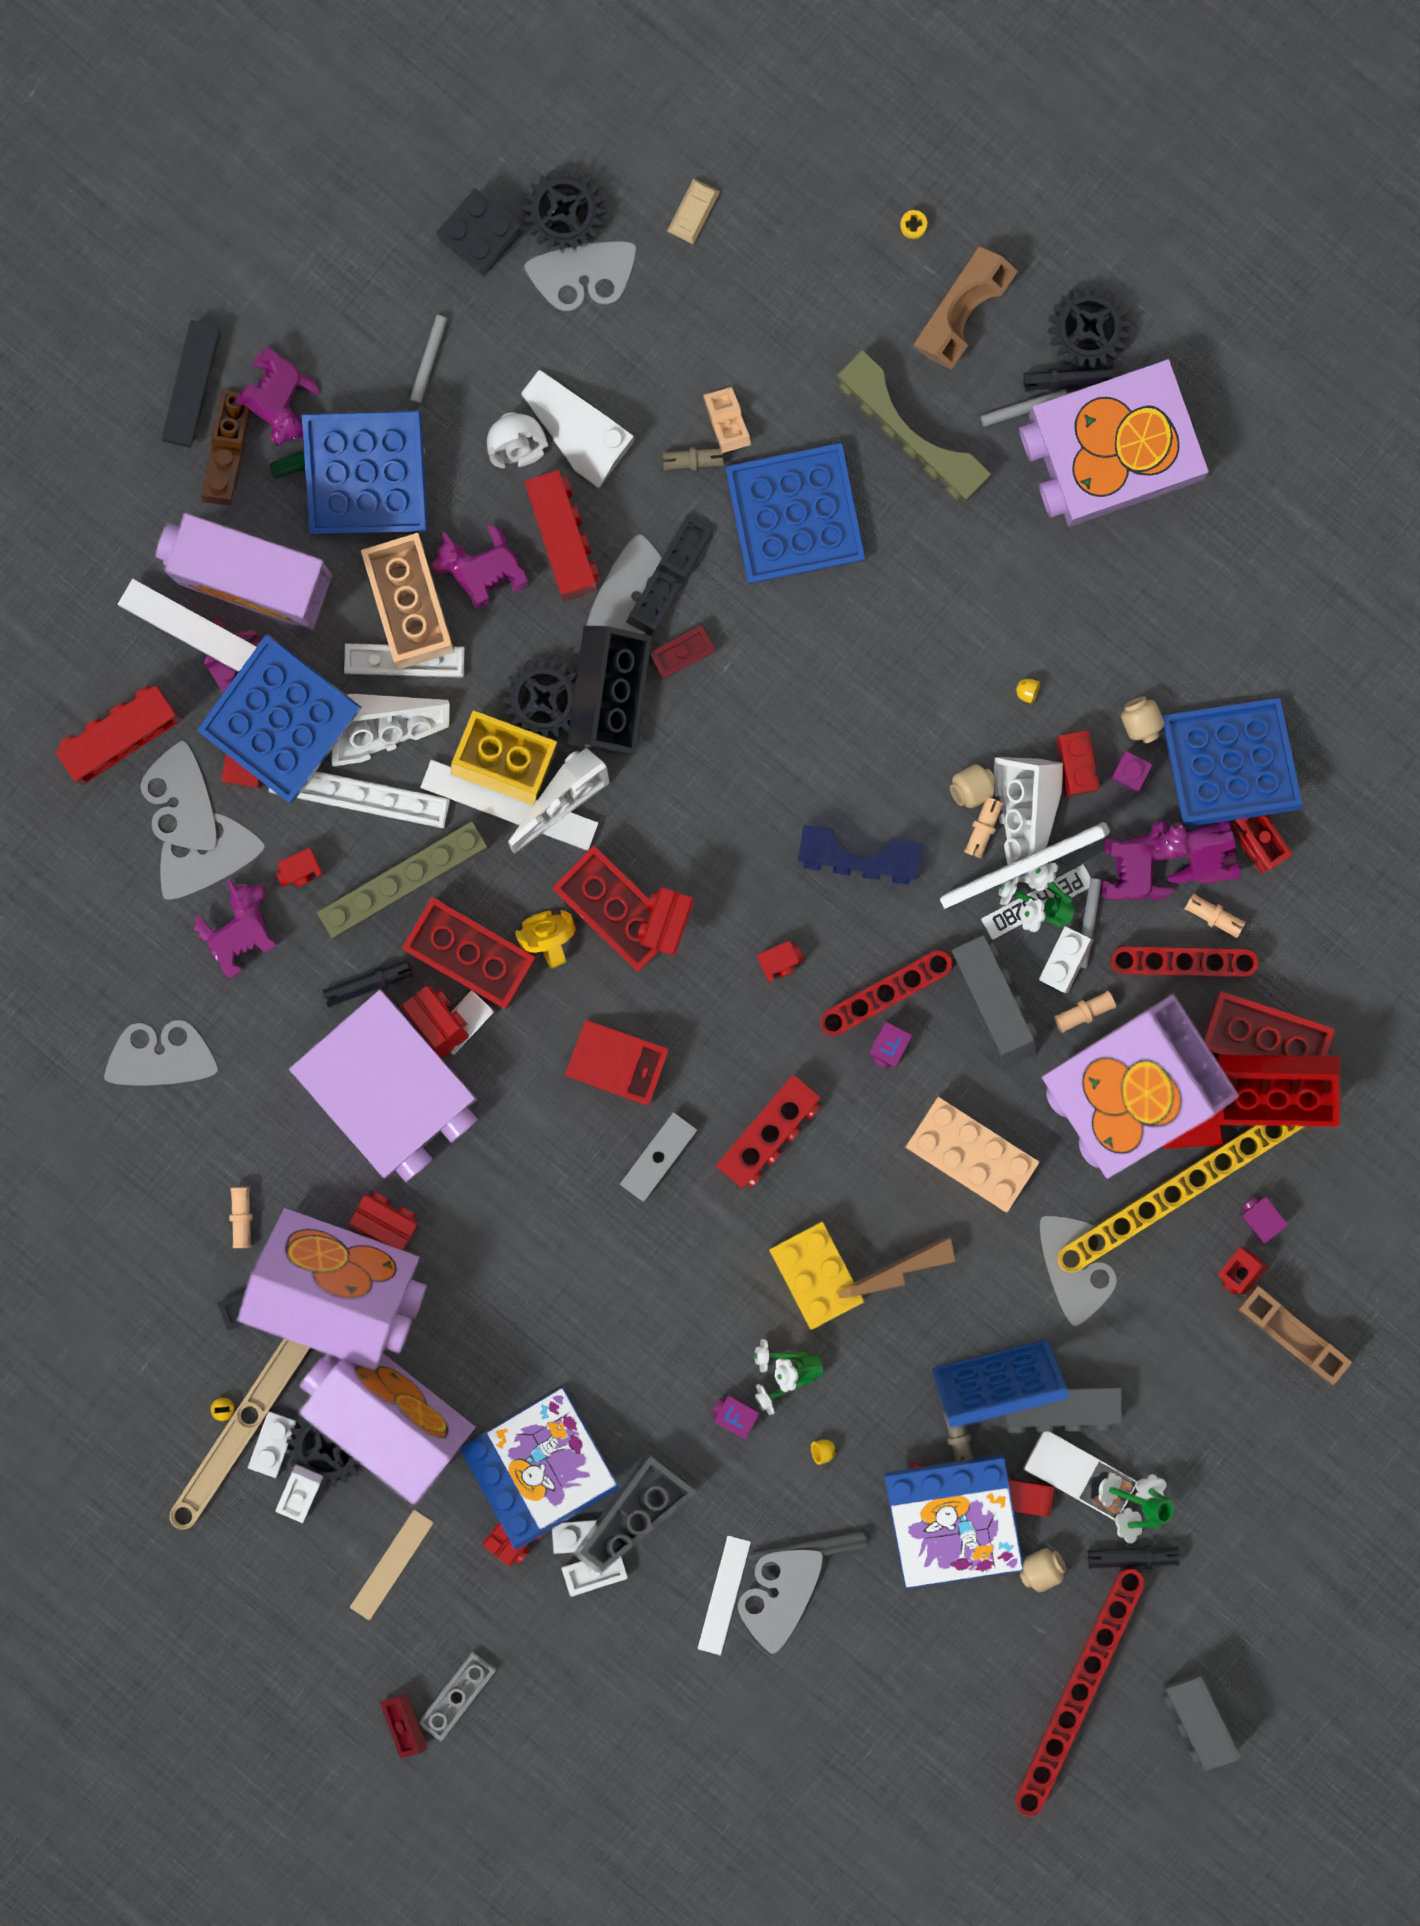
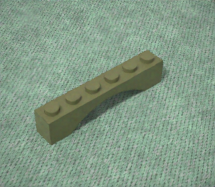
M863 350L837 375V381L840 383L837 387L848 398L854 396L861 403L859 406L860 410L868 418L872 419L875 416L883 424L880 427L881 430L890 439L893 440L896 437L904 444L902 450L912 460L918 458L925 465L923 470L931 479L936 481L939 478L947 486L944 489L945 492L954 501L957 502L960 499L966 503L990 478L991 473L970 453L954 452L937 447L922 439L906 425L890 400L885 383L884 370Z
M471 821L318 911L317 914L331 938L335 940L413 891L487 851L488 847Z

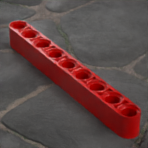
M1124 1567L1117 1572L1015 1793V1805L1024 1816H1035L1043 1808L1144 1587V1578L1135 1568ZM1127 1574H1135L1137 1577V1585L1132 1589H1124L1122 1586V1579ZM1115 1601L1123 1602L1125 1605L1124 1613L1118 1617L1111 1616L1109 1613V1607ZM1101 1629L1111 1630L1112 1639L1107 1644L1097 1642L1096 1636ZM1095 1656L1099 1658V1667L1091 1672L1085 1670L1084 1661L1086 1658ZM1081 1683L1087 1686V1694L1083 1698L1076 1699L1072 1697L1071 1690L1074 1685ZM1064 1711L1074 1713V1722L1069 1726L1059 1724V1716ZM1051 1739H1059L1062 1742L1061 1750L1054 1754L1047 1752V1742ZM1039 1766L1049 1769V1776L1044 1781H1038L1033 1778L1034 1770ZM1024 1795H1035L1037 1797L1035 1806L1028 1809L1021 1806V1798Z

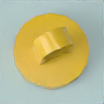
M551 910L535 914L521 923L523 927L521 931L516 930L515 932L520 948L526 952H543L551 969L566 963L561 945L566 943L576 931L571 914L564 910H560L561 915H552Z

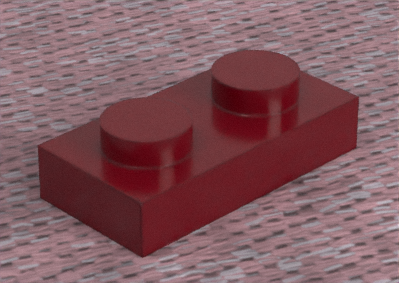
M700 625L651 651L649 654L664 680L715 653L716 650L703 626Z
M407 1693L380 1701L400 1759L428 1750Z

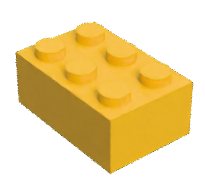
M473 710L453 758L450 775L534 806L555 755L557 741Z
M822 1221L769 1249L811 1330L864 1303L861 1295L846 1298L838 1297L837 1291L854 1283Z

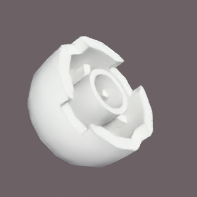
M513 412L507 413L497 420L489 429L487 436V451L490 461L494 466L505 468V463L518 462V467L534 463L544 455L543 448L548 447L546 436L539 423L532 417Z

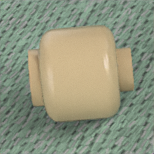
M1139 697L1124 705L1125 710L1121 714V720L1130 739L1149 743L1160 736L1158 732L1161 731L1165 723L1154 700Z
M977 764L971 765L953 776L950 791L958 805L975 808L984 803L988 798L993 797L996 779L989 769H984Z
M1043 1548L1023 1559V1571H1020V1577L1027 1588L1032 1587L1037 1592H1044L1062 1583L1067 1569L1063 1558L1057 1551Z

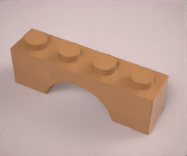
M978 247L913 345L929 360L952 370L968 347L964 338V326L970 313L986 299L1002 296L1018 271L1001 255Z
M1254 1285L1236 1307L1244 1316L1330 1385L1334 1386L1352 1363L1331 1344L1300 1322L1259 1286Z

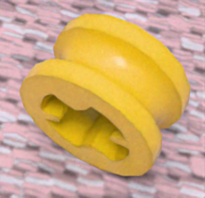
M917 210L905 213L901 219V232L909 239H917L923 236L927 228L925 215ZM912 217L917 218V222H922V226L917 228V232H911V227L906 228L905 223H910Z

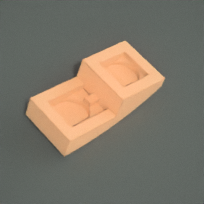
M732 387L703 395L722 453L751 445L750 436L742 419L740 406Z

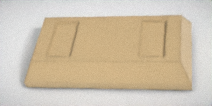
M693 179L667 232L694 245L720 191Z

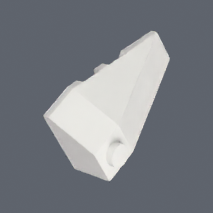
M538 370L521 393L556 445L565 455L572 468L599 489L634 443V436L540 370Z
M348 694L347 696L362 708L330 751L332 766L364 762L371 759L370 755L383 749H387L388 752L396 749V744L410 738L418 740L448 728L449 701Z
M587 748L581 752L577 750L565 759V764L562 765L508 841L510 849L514 854L610 784L605 764Z
M995 757L994 777L996 784L994 785L995 797H999L1000 802L1004 803L1001 808L1002 814L998 816L1000 825L1004 824L1007 840L1004 843L1008 865L1047 847L1062 793L1063 763L1044 759ZM1034 869L1019 875V882L1029 883L1031 881L1029 878L1030 874Z

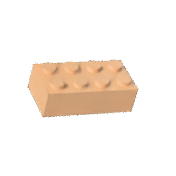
M415 533L361 550L392 658L397 669L455 653L419 534Z
M936 1097L905 1146L906 1149L1006 1213L1039 1164V1161L939 1097Z

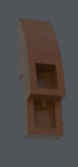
M222 390L212 435V448L201 492V502L231 506L235 487L237 488L250 409L243 404L240 405L235 402L239 394L236 391Z

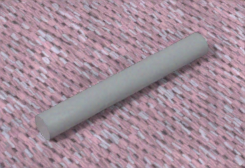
M436 315L411 393L410 401L421 404L448 320L446 317Z
M1064 388L1058 390V392H1052L981 415L982 426L986 427L1029 413L1033 406L1067 395V392Z
M1090 878L1081 934L1091 939L1093 938L1102 880ZM1091 946L1080 968H1088Z

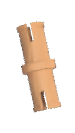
M988 798L984 802L978 820H974L972 824L974 830L964 850L965 853L973 855L974 852L975 857L982 859L990 835H994L996 831L994 825L1004 803L995 800L994 803L993 798Z
M1193 893L1184 909L1207 921L1208 926L1213 927L1214 925L1236 939L1246 923L1222 910L1223 906L1219 904L1215 906Z
M1106 991L1086 1002L1083 1000L1077 1002L1076 1007L1055 1015L1054 1019L1060 1032L1064 1033L1083 1022L1087 1024L1092 1022L1094 1017L1116 1008V1004L1110 992Z
M250 1187L230 1188L232 1214L229 1215V1221H232L233 1248L252 1247L250 1221L253 1220V1214L250 1213Z

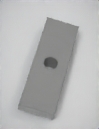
M673 1112L620 1185L644 1202L696 1133L697 1129ZM657 1151L664 1154V1160L661 1163H656L653 1160V1154Z
M472 1651L419 1720L418 1725L442 1742L497 1669ZM452 1693H461L462 1700L459 1702L454 1701L451 1697Z

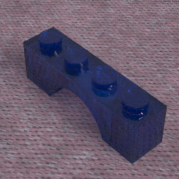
M804 825L798 862L804 863L803 868L808 870L821 871V866L833 868V873L850 876L851 871L863 872L862 878L880 880L882 875L892 877V883L909 885L910 880L916 881L922 844L892 839L889 846L879 855L871 858H857L849 855L839 846L833 829Z

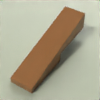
M951 1238L937 1240L838 1290V1297H853L905 1285L903 1273L956 1262Z

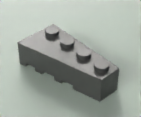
M983 935L952 949L954 962L969 994H972L974 998L973 1002L980 1018L986 1023L985 1027L992 1045L999 1050L1003 1069L1005 1070L1037 1055L1034 1038L1038 1037L1031 1020L1025 1022L1021 1012L1025 1010L1019 995L1013 996L1010 991L1009 985L1013 984L1006 968L1000 970L996 959L1000 958L993 941L987 943Z
M1071 1387V1389H1067L1069 1399L990 1418L989 1424L1007 1427L1008 1433L1026 1432V1427H1036V1432H1054V1426H1065V1431H1083V1425H1094V1430H1112V1424H1122L1121 1388Z
M644 1457L573 1555L596 1573L603 1572L698 1492L653 1457Z

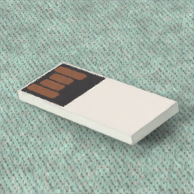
M1042 1432L1023 1467L1029 1473L1114 1521L1116 1516L1122 1513L1128 1500L1118 1496L1109 1507L1104 1506L1103 1502L1099 1501L1100 1483L1105 1478L1108 1479L1110 1473H1115L1116 1476H1120L1122 1479L1119 1489L1132 1494L1138 1482L1051 1432Z

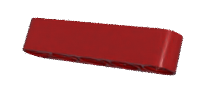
M1121 947L1113 951L1109 959L1111 969L1121 975L1242 978L1255 973L1259 964L1255 953L1246 949ZM1124 952L1131 957L1132 962L1128 969H1121L1116 964V957L1119 953ZM1150 953H1155L1161 958V966L1157 970H1152L1146 965V957ZM1180 954H1186L1191 959V966L1186 971L1179 969L1176 965V958ZM1213 954L1220 958L1221 967L1219 970L1211 971L1208 969L1206 959L1209 955ZM1240 955L1247 956L1251 961V967L1247 972H1242L1236 967V959Z
M935 951L827 1010L820 1018L821 1030L824 1034L834 1037L846 1032L946 976L952 968L951 958L943 951ZM939 956L945 960L946 969L942 973H935L930 969V960L933 957ZM915 971L918 973L920 983L917 987L910 988L905 985L903 976L906 972ZM883 985L891 987L894 991L893 999L889 1002H882L877 996L879 987ZM856 1000L864 1001L868 1006L866 1015L862 1017L855 1016L851 1011L852 1003ZM835 1014L841 1018L842 1026L839 1030L830 1031L826 1028L825 1019L828 1015Z
M910 1463L909 1469L930 1465ZM1008 1478L1014 1512L1051 1517L1055 1492L1054 1486Z

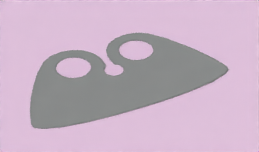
M618 241L588 244V246L580 245L577 246V251L575 252L569 247L565 249L564 253H561L559 249L536 256L524 264V268L541 294L559 310L571 311L582 304L584 288L579 283V278L582 275H586L590 279L587 285L590 297L597 303L610 304L621 296L626 287L635 259L636 246L633 243ZM601 279H608L614 285L613 294L607 298L600 297L595 290L597 282ZM563 286H572L576 289L577 298L573 303L564 304L559 300L558 292Z
M643 535L635 536L614 563L592 606L587 626H609L645 634L626 623L629 613L637 603V601L632 599V593L639 591L642 594L647 580L653 575L662 559L656 549Z
M180 741L166 751L142 778L141 792L149 802L162 804L168 802L171 797H175L179 801L178 806L175 808L167 806L156 811L151 822L152 830L155 836L169 844L189 849L213 850L216 846V829L206 785L192 750L187 743ZM154 778L164 780L167 785L166 792L160 797H154L148 791V784ZM165 814L173 815L177 820V827L171 833H164L158 827L159 819Z
M213 814L214 821L221 823L224 829L223 835L216 840L215 849L208 850L203 855L199 854L197 849H190L188 855L180 858L172 853V844L164 842L160 865L161 889L164 899L181 898L229 876L255 859L263 851L264 843L251 831L231 818L221 814Z
M176 1020L165 1025L161 1032V1044L164 1046L165 1051L160 1055L154 1051V1047L157 1045L155 1031L147 1024L136 1023L127 1027L119 1037L106 1066L104 1079L110 1083L131 1086L176 1084L210 1077L218 1072V1067L202 1037L186 1021ZM181 1027L186 1031L187 1040L183 1045L174 1046L170 1043L168 1033L172 1028ZM135 1030H144L149 1035V1043L146 1047L138 1049L131 1044L130 1037Z
M1043 1216L1040 1220V1237L1051 1282L1065 1316L1072 1325L1078 1326L1094 1314L1110 1297L1117 1283L1116 1274L1108 1264L1103 1262L1090 1264L1088 1268L1080 1269L1076 1272L1062 1270L1056 1261L1058 1251L1072 1240L1093 1228L1094 1225L1066 1217ZM1094 1234L1099 1243L1094 1251H1098L1103 1247L1104 1240L1101 1235ZM1068 1250L1064 1253L1063 1263L1067 1267H1073L1078 1263L1079 1257L1074 1250ZM1099 1269L1105 1270L1110 1279L1108 1285L1100 1289L1095 1288L1090 1280L1091 1274Z
M812 1550L780 1551L766 1554L757 1562L755 1567L757 1581L764 1587L776 1588L779 1592L778 1596L771 1598L766 1591L755 1588L750 1589L740 1597L738 1611L748 1630L769 1653H776L785 1644L799 1622L818 1580L823 1558L821 1552ZM767 1562L778 1564L781 1570L779 1577L771 1581L766 1580L761 1573L764 1564ZM751 1596H759L764 1601V1609L758 1614H751L745 1608L746 1600Z

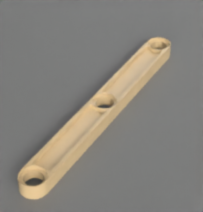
M286 1338L282 1340L171 1509L170 1521L175 1528L186 1530L197 1522L311 1347ZM251 1406L258 1411V1419L255 1423L248 1424L242 1419V1411L245 1407ZM181 1507L188 1508L192 1513V1519L188 1524H181L176 1520V1511Z

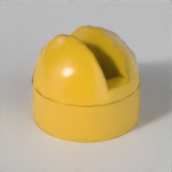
M1028 678L1021 680L1016 688L1018 697L1024 702L1033 704L1038 695L1041 682Z
M227 1397L217 1398L211 1404V1415L218 1421L229 1420L235 1413L233 1401ZM229 1406L230 1412L215 1413L216 1407Z
M821 1439L811 1443V1454L816 1464H825L834 1459L836 1447L832 1441Z

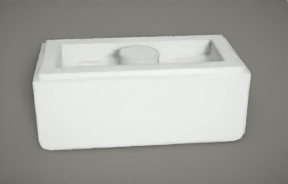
M472 990L451 1011V1013H454L457 1010L467 1022L464 1029L469 1034L468 1039L494 1013V1010ZM466 1039L459 1046L454 1047V1050L451 1051V1053L454 1055L468 1041V1039Z

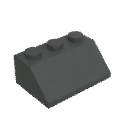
M1196 1670L1163 1685L1166 1693L1162 1695V1698L1169 1712L1175 1709L1179 1717V1721L1175 1722L1182 1739L1188 1737L1193 1746L1188 1751L1195 1766L1201 1764L1204 1770L1207 1771L1241 1759L1201 1675Z

